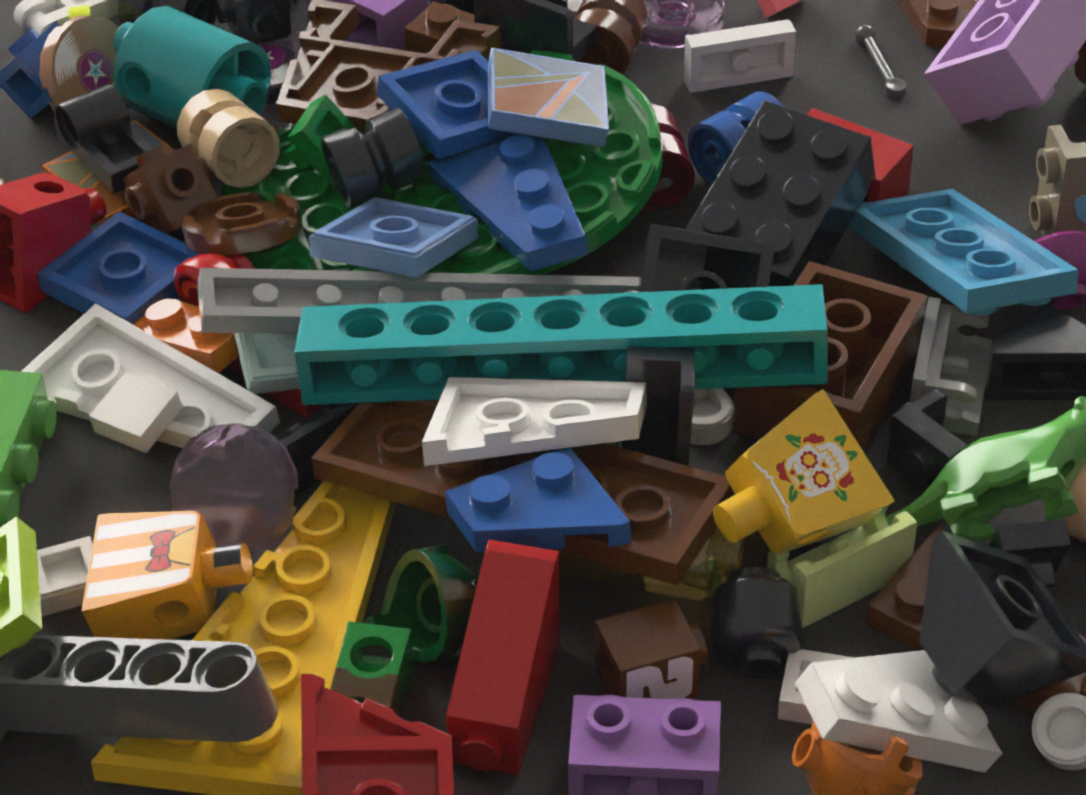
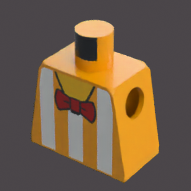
M196 511L108 513L98 515L81 611L94 637L170 640L199 632L215 612L217 588L251 583L253 567L249 548L245 542L216 546L203 515Z

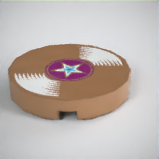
M91 15L77 16L68 19L69 21L63 26H57L48 35L40 55L39 77L42 89H48L50 98L53 101L49 104L53 110L57 104L103 85L110 84L114 87L113 73L117 53L113 48V39L119 27L109 19Z

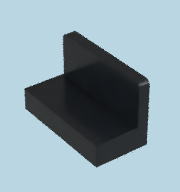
M474 0V22L499 26L503 41L501 48L528 54L533 50L573 55V60L578 62L597 45V26L573 18V12L569 8L546 0Z
M628 346L625 382H646L647 408L639 439L621 441V448L689 466L695 391L694 350Z

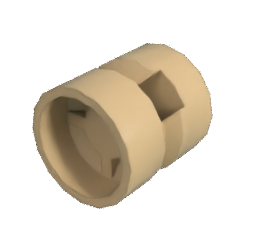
M221 89L202 91L189 100L179 116L177 137L182 147L190 144L195 154L202 157L211 172L226 185L237 188L253 186L263 180L274 168L280 153V140L275 128L229 91Z

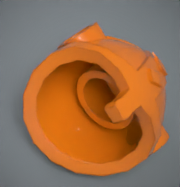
M813 721L811 728L806 729L797 739L792 752V763L794 766L806 771L807 780L813 795H914L915 787L923 776L921 759L904 756L908 751L909 745L905 740L896 736L890 738L884 751H878L822 739Z

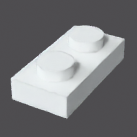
M788 19L685 36L684 82L689 92L693 93L792 77L794 72L796 30Z

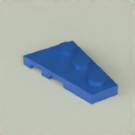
M514 135L498 143L428 163L432 182L442 191L448 188L457 197L459 206L468 215L473 216L476 214L490 228L491 236L529 271L589 254L584 231L544 138L530 135Z

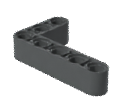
M33 635L25 645L12 649L0 658V743L7 731L243 742L259 737L270 729L277 719L279 710L254 650L247 644L239 642Z

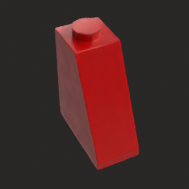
M488 540L446 714L447 733L452 735L453 763L465 765L478 771H498L520 775L560 648L559 551Z

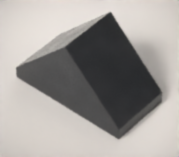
M1045 304L991 345L985 385L986 400H1076L1080 396L1086 397V325L1053 306Z

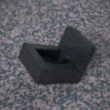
M213 0L219 23H227L234 35L252 43L260 44L288 38L292 34L289 0Z
M934 389L915 402L910 401L902 405L892 415L890 423L887 462L901 472L910 483L922 488L924 491L933 483L945 465L968 446L944 428L947 396L938 389Z

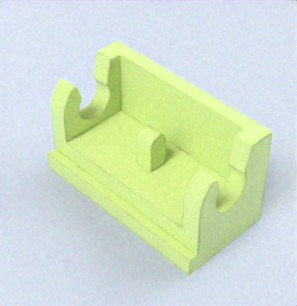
M884 509L866 524L788 562L789 551L777 555L771 550L769 551L767 568L778 572L781 578H785L798 590L803 628L882 589L908 559L913 556L917 521L907 511L895 515L891 526H889L885 517L886 509Z

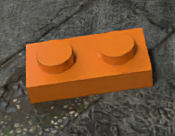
M166 298L151 305L146 310L145 315L133 323L134 326L217 373H220L239 357L234 333L201 332L200 310L197 305Z

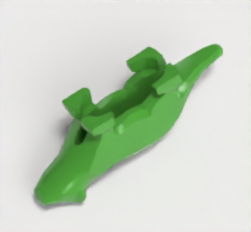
M1078 397L1074 401L1072 409L1042 426L988 436L973 442L945 465L922 496L909 506L885 516L888 525L891 526L895 515L907 511L917 521V527L945 518L954 535L980 543L992 539L994 535L993 528L986 522L998 516L1004 508H1015L1042 499L1046 520L1054 521L1079 513L1073 493L1069 491V488L1086 464V397Z

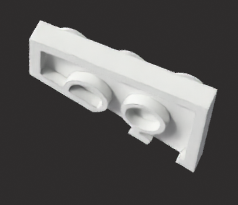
M925 650L812 662L795 682L822 739L884 751L890 738L896 736L905 740L909 745L908 751L904 756L984 773L1002 755L999 746L987 727L988 719L984 711L974 701L957 696L952 697L939 686L932 674V669L935 666Z

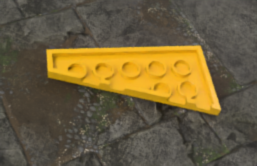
M323 481L291 520L292 531L274 552L266 550L254 564V577L251 583H248L240 594L232 591L192 639L196 641L239 642L247 644L254 650L279 708L277 719L270 729L259 737L243 742L121 737L114 746L105 744L91 761L95 781L209 795H302L301 674L317 675L325 679L326 688L340 693L336 665L348 621L363 622L397 503Z

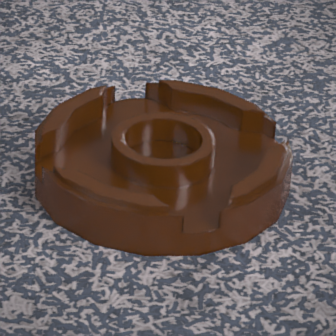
M253 192L226 195L199 204V207L193 209L195 218L186 214L181 220L186 247L197 253L233 255L260 251L282 244L295 237L303 227L300 206L297 200L283 193L274 194L275 202H262L261 194H254Z

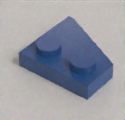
M563 448L552 453L543 454L530 461L491 475L479 477L474 481L445 491L447 513L475 552H485L488 540L543 549H565V535L608 534L609 547L631 542L629 519L571 448Z

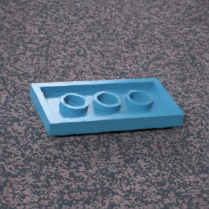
M953 188L861 203L848 228L868 241L873 248L879 249L897 262L901 268L908 270L926 283L931 290L938 292L959 307L961 312L969 315H990L996 312L998 307L1020 303L1031 306L1044 305L1049 303L1052 297L1077 293L1079 271L1077 268Z

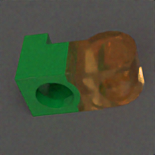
M348 621L330 690L362 704L365 698H369L393 709L398 716L405 692H410L416 671L411 629ZM381 645L387 648L393 656L392 658L363 655L362 647Z

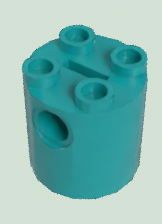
M169 6L152 8L137 18L134 23L126 22L122 24L115 33L113 48L117 54L113 73L114 88L121 95L126 107L177 130V122L181 111L192 97L205 90L221 89L229 91L261 116L268 100L272 79L270 59L263 47Z

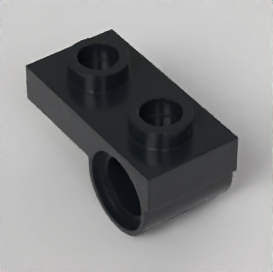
M110 84L103 85L57 104L54 108L57 138L113 193L125 189L126 186L122 178L139 168L134 158L155 148L131 125L129 113L121 95Z

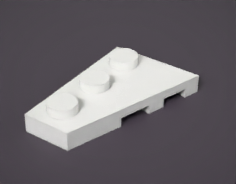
M449 377L422 441L424 466L639 439L647 408L646 382Z

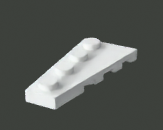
M96 303L21 371L43 373L48 400L55 402L57 411L89 421V415L126 371L178 392L183 409L157 441L228 462L227 444L230 440L242 434L246 442L247 454L280 423L276 406Z

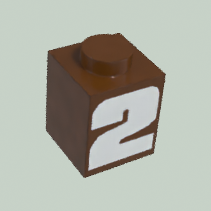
M675 599L595 620V669L608 695L655 699H691L699 696L700 666L708 663L707 646L697 624L688 625Z

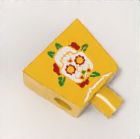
M822 389L750 447L725 471L726 480L735 495L714 506L713 517L718 529L728 541L736 543L758 530L769 549L777 555L862 526L871 521L895 500L826 392Z

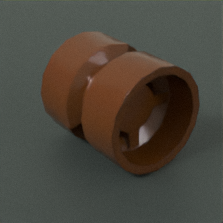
M583 0L575 18L597 26V45L578 62L594 65L602 64L624 75L648 24V11L643 0Z

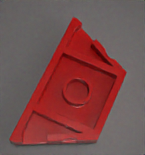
M301 674L302 795H454L452 735L420 721H405L398 717L393 709L369 698H365L362 704L325 687V679L317 675Z

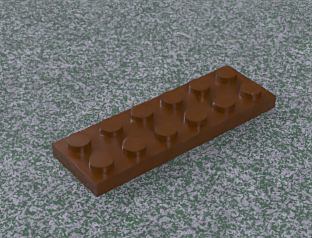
M439 400L359 403L312 456L311 460L315 479L452 519L447 513L445 491L560 449L424 466L422 441ZM607 443L570 447L629 519L631 542L609 547L608 534L565 535V549L555 550L678 586L717 527L713 517L714 506L735 495L726 480V476Z

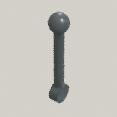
M870 25L858 27L855 32V39L859 44L866 46L885 81L884 95L893 100L902 99L906 93V82L900 78H895L875 42L876 33L874 28Z

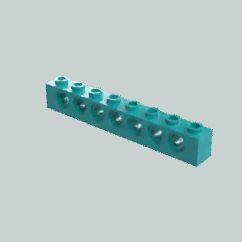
M822 284L310 306L302 308L294 351L303 405L440 400L449 377L625 382L628 346L694 350L695 389L828 384L827 322Z

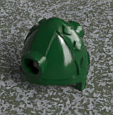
M435 545L408 551L397 563L389 580L381 615L375 614L367 618L365 622L367 624L411 629L415 660L423 663L441 661L442 664L458 663L479 577L465 564L452 557L449 545Z

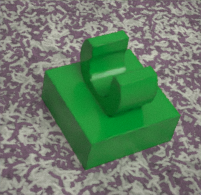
M326 94L309 104L287 137L293 143V146L287 148L285 154L299 169H305L312 165L324 179H327L331 175L321 149V137L343 128L352 129L356 127Z

